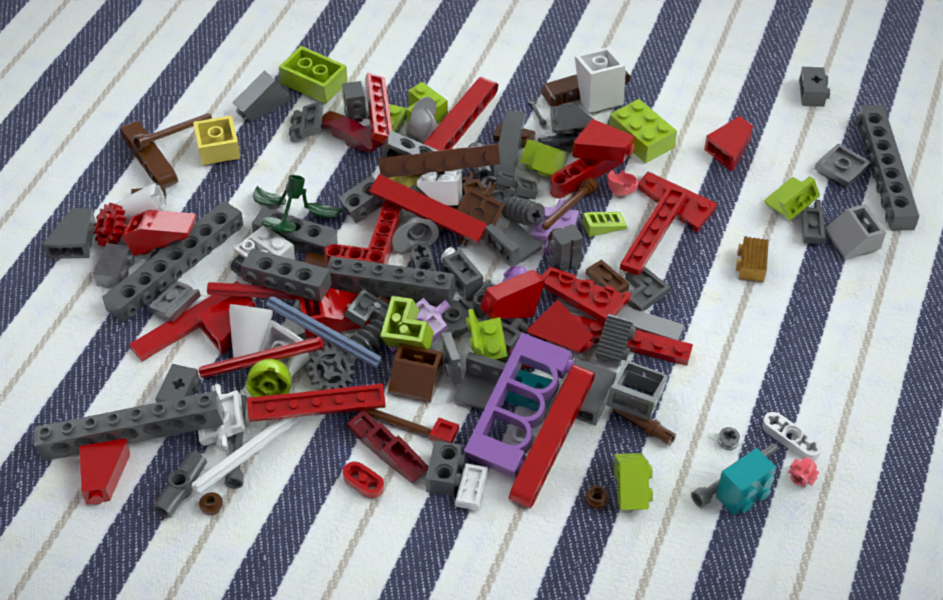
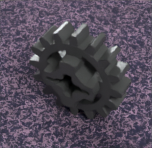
M326 345L323 348V352L316 350V356L311 355L310 361L313 363L307 364L306 368L311 369L307 377H313L311 385L317 383L319 385L317 390H321L322 387L325 390L339 387L345 388L347 387L346 383L351 384L353 380L349 376H354L355 371L350 368L354 367L355 362L348 361L351 357L350 354L345 356L343 354L344 350L337 351L335 345L332 350H329ZM334 356V358L326 359L323 357ZM341 361L344 364L345 370L342 369ZM330 366L334 367L332 373L328 372ZM317 369L320 370V372H321V376H322L321 378L319 377V375H318V373H317ZM331 380L339 381L337 383H328Z

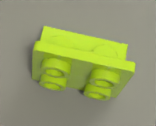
M808 176L802 182L792 177L768 196L764 202L788 220H792L820 197V193L815 179Z
M469 309V317L466 318V323L472 335L469 338L472 351L474 350L475 354L497 361L508 360L500 317L479 322L474 310Z

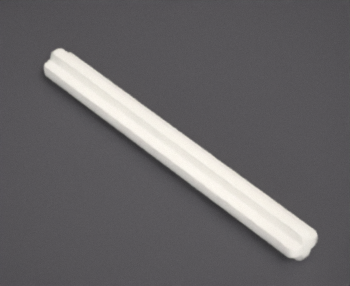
M299 417L278 419L195 480L191 485L194 492L202 494L299 421Z

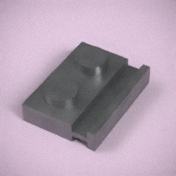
M175 281L148 307L150 313L165 319L170 318L174 322L201 294L199 289L194 290L189 285Z
M451 332L442 333L444 341H442L443 350L440 351L443 352V363H446L444 365L446 376L451 377L453 385L461 384L462 374L459 353Z

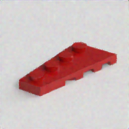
M647 171L638 182V189L655 202L661 200L669 186L688 191V198L677 215L680 221L684 224L687 222L692 226V230L698 233L717 209V203Z
M549 267L541 275L545 279L544 289L603 323L606 322L608 314L616 316L632 297V293L625 291L623 294L614 291L615 288L607 285L604 288L595 285L592 280H580L574 274Z

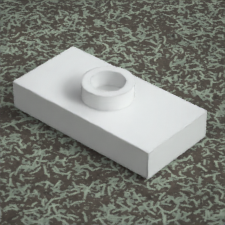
M465 463L455 501L456 507L479 510L488 467Z

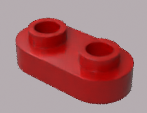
M357 461L349 462L344 466L343 479L349 486L368 498H377L383 493L384 480L380 475Z

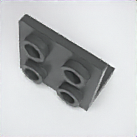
M518 223L512 224L503 231L497 229L493 224L485 227V244L510 267L519 264L542 249V244Z
M469 352L466 357V372L453 400L484 411L507 363Z

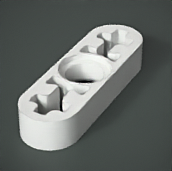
M770 412L765 415L762 427L767 434L801 458H809L813 461L819 458L822 450L819 441L777 412ZM793 433L798 439L790 440L786 437V434Z

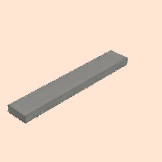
M560 297L557 298L569 311L594 318ZM626 306L616 315L633 321V327L637 328L636 330L675 340L680 339L684 329V324Z

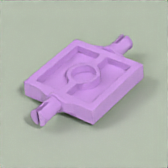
M564 199L558 200L556 208L544 206V219L538 226L532 228L530 234L537 241L545 243L543 252L546 254L547 252L551 254L548 242L549 233L553 229H564L565 226L571 224L576 226L579 219L578 210H569L548 230L542 228V223L566 202Z
M423 298L416 303L419 308L417 320L428 322L434 331L431 342L433 343L442 333L449 330L441 314L451 306L444 300L435 308L429 305ZM389 347L393 353L398 349L396 347Z

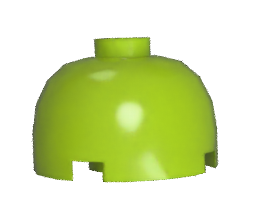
M275 359L258 361L251 367L246 380V389L252 397L288 394L292 385L290 371L285 364Z

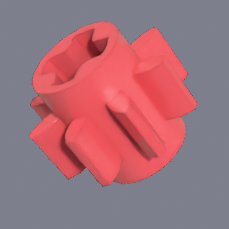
M802 458L801 461L795 459L790 465L791 468L788 473L791 474V480L798 486H805L807 483L812 486L818 478L819 471L816 470L817 465L809 458Z

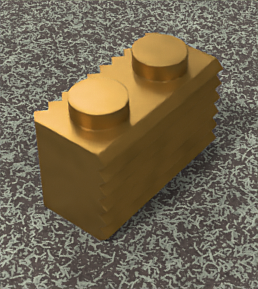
M745 236L743 244L738 245L737 256H741V259H737L736 271H739V279L764 282L767 271L768 239H756L755 237Z

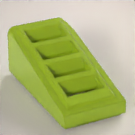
M621 212L583 213L582 223L589 237L627 229V224Z

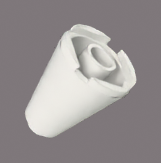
M153 183L115 204L123 206L122 209L126 211L123 216L127 217L124 224H128L131 216L144 211H164L166 200L160 186Z
M230 304L229 314L233 358L259 352L269 322L273 316V310Z

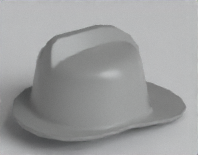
M423 97L414 105L406 127L408 138L412 140L420 139L425 142L437 128V122L434 119L436 103L432 98Z
M413 217L395 231L392 237L393 248L398 252L407 253L411 252V247L416 243H425L430 246L438 238V226L429 219Z

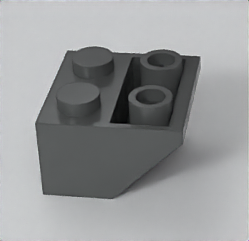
M577 105L549 107L552 130H558V133H573V129L583 131L593 119Z

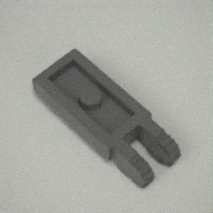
M816 199L814 208L807 206L801 211L803 243L824 244L825 241L823 209H821V201Z

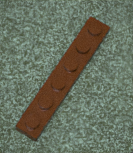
M491 144L378 158L380 175L392 178L428 172L499 165L500 155L499 145Z

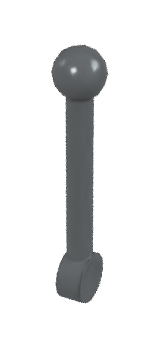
M529 99L528 105L536 113L539 124L545 126L547 122L542 118L535 106L536 101Z

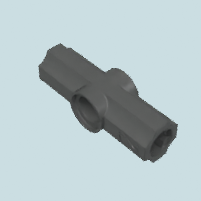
M189 452L179 468L169 474L167 486L153 505V510L159 516L166 519L171 518L183 499L191 495V485L206 466V458L198 452Z

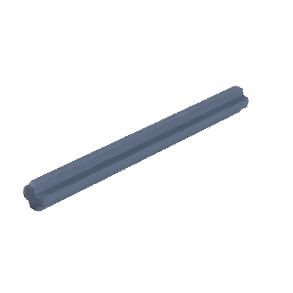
M275 297L268 299L266 306L372 367L379 365L381 361L379 355Z

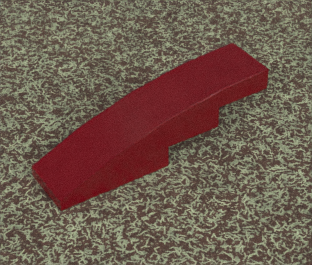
M328 111L322 115L321 127L329 129L333 137L344 139L348 147L372 153L384 144L372 139L371 130L351 118L333 111Z
M362 410L347 423L346 427L363 444L410 482L414 483L428 471L429 466L399 435L395 437L381 422L378 424L365 410Z

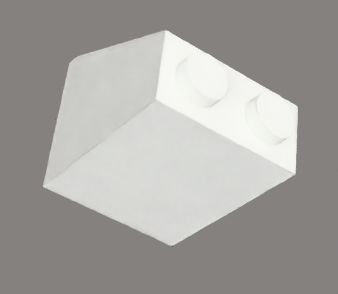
M609 47L575 55L581 103L588 112H598L599 110L623 105L626 65Z

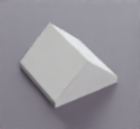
M270 320L259 352L304 340L277 322ZM308 353L278 361L286 365L292 376L310 360Z

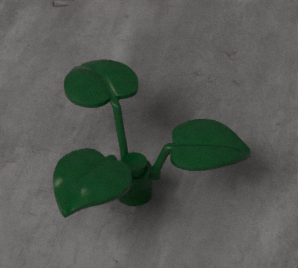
M289 175L288 183L282 196L266 192L258 186L253 192V200L258 204L266 206L285 205L286 195L288 196L282 220L265 217L261 221L264 227L283 233H292L296 230V224L287 222L286 219L292 199H299L301 195L304 207L309 209V213L317 216L334 217L343 210V207L307 203V189L303 188L305 178L299 175Z

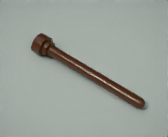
M206 113L149 135L140 133L133 136V145L138 151L146 149L150 142L193 127V122L212 119V115Z
M586 178L580 184V190L542 223V228L548 230L585 195H592L598 189L597 182L593 178Z
M377 409L365 410L372 418L429 437L432 430L431 428Z

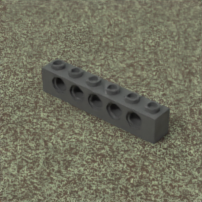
M332 256L326 268L330 269L332 283L330 288L360 293L365 289L374 296L410 298L415 302H419L424 298L429 304L440 305L446 300L450 306L456 292L455 278L452 273Z

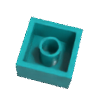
M758 448L754 449L721 472L716 498L734 516L740 512H747L759 499L763 501L771 493L770 488L775 479L776 466Z

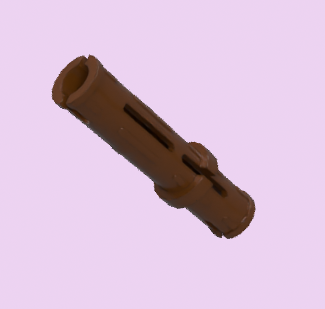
M613 408L614 413L646 431L648 436H654L667 446L674 442L676 433L662 426L660 421L651 418L648 421Z

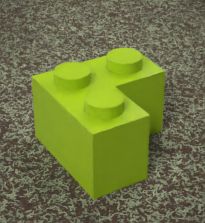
M425 83L417 84L408 90L407 124L414 105L423 97H430L435 101L436 114L434 119L437 124L440 123L448 115V100Z
M527 140L520 162L526 164L525 168L538 170L537 174L551 177L555 172L564 168L568 152L533 140Z
M391 297L380 335L387 346L398 348L399 344L403 343L430 349L434 331L428 322L417 320L419 308L413 299Z
M642 453L614 454V477L617 480L618 506L620 510L649 509V502H653V490L649 488V479L653 477L652 464H649V461Z

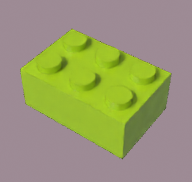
M300 46L279 66L281 84L325 104L342 89V83H348L346 65L303 46Z
M640 99L610 114L609 126L634 136L633 145H635V150L633 153L645 164L675 148L677 130Z

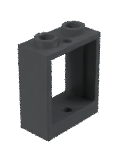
M626 360L611 387L607 406L649 421L663 394L668 375ZM624 383H628L630 385L654 393V395L652 397L644 393L635 391L633 389L624 387L623 385Z

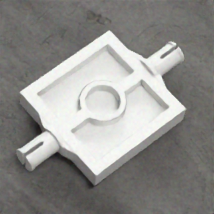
M215 384L211 389L217 392L223 405L224 425L198 430L199 442L205 446L218 441V450L225 451L228 450L227 438L245 431L241 395L237 390L222 394L221 385Z

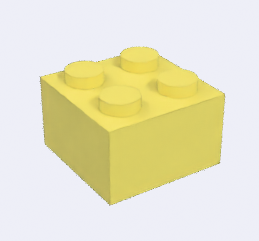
M232 115L193 122L202 165L241 159Z

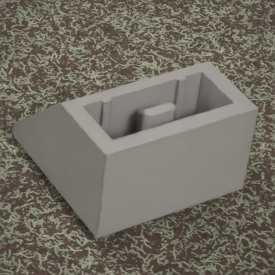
M866 204L847 209L825 228L826 233L844 259L881 249L886 235V231Z

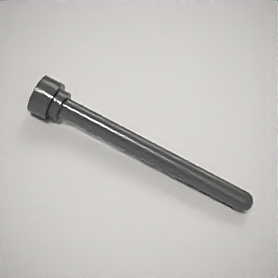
M241 395L243 418L245 425L247 397L245 395ZM244 431L234 435L232 453L243 446ZM241 465L225 476V485L228 488L238 489L243 486L244 474L240 470Z
M773 443L761 452L768 458L776 453L779 447ZM719 480L709 487H698L691 492V498L699 508H703L711 502L713 495L717 493Z

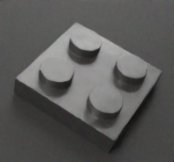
M838 143L815 164L814 169L848 188L870 167L871 162Z

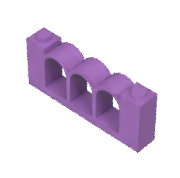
M521 333L464 450L467 459L515 479L517 478L526 459L525 454L531 449L533 444L531 429L541 425L546 417L545 401L556 395L559 389L558 378L564 380L566 373H569L574 365L571 351ZM522 364L548 373L552 376L553 380L548 387L536 389L515 381V378ZM509 391L532 399L540 405L537 413L530 417L519 416L501 407ZM498 418L522 428L527 433L526 438L518 445H508L488 437L495 419Z

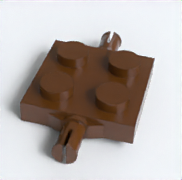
M489 181L484 192L477 191L468 186L457 210L486 223L487 226L490 224L495 226L505 204L491 196L497 185ZM484 232L483 236L481 237V239L484 240V241H485V232ZM462 237L459 244L467 247L469 240H465Z

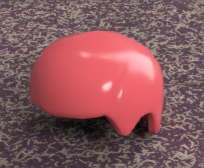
M612 170L607 175L609 190L614 195L627 196L634 193L638 188L637 177L633 174L625 173L624 170L619 174H615Z

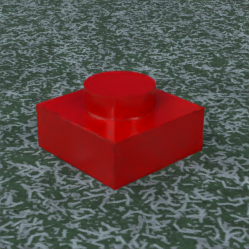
M438 417L429 434V440L453 443L459 431V424Z

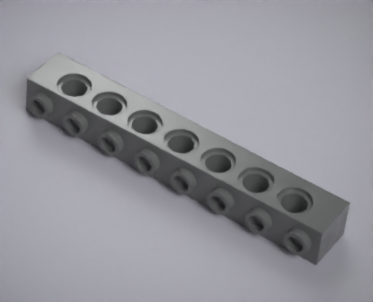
M861 105L859 113L856 114V124L860 127V137L864 140V151L868 153V161L871 162L872 177L876 180V190L881 196V207L885 210V221L889 223L891 231L915 230L920 216L884 105Z
M226 201L221 202L193 225L188 238L182 241L176 240L171 242L102 296L106 311L123 323L130 317H133L137 311L149 304L158 294L165 291L168 286L180 279L184 273L196 266L205 256L211 254L215 248L244 226L242 212Z
M211 391L37 426L34 430V447L42 460L46 461L80 454L79 446L124 438L127 439L128 444L220 426L224 425L223 405L217 392Z

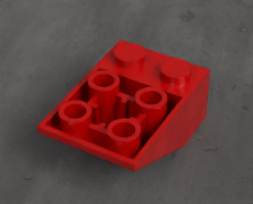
M147 210L131 216L122 237L134 256L139 254L145 255L157 247L164 248L173 241H182L188 238L197 216L194 213Z
M329 288L321 302L298 296L300 312L336 332L363 328L344 316L359 293ZM304 328L306 338L317 336Z

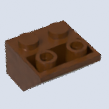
M400 343L393 360L388 393L431 402L443 369V352Z

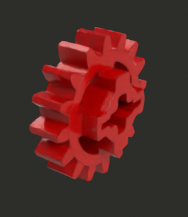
M109 203L104 205V209H100V213L96 216L97 223H94L95 231L93 232V234H96L95 241H98V245L105 247L106 243L116 244V242H120L123 228L126 227L124 223L127 219L126 216H123L126 212L122 209L123 206Z

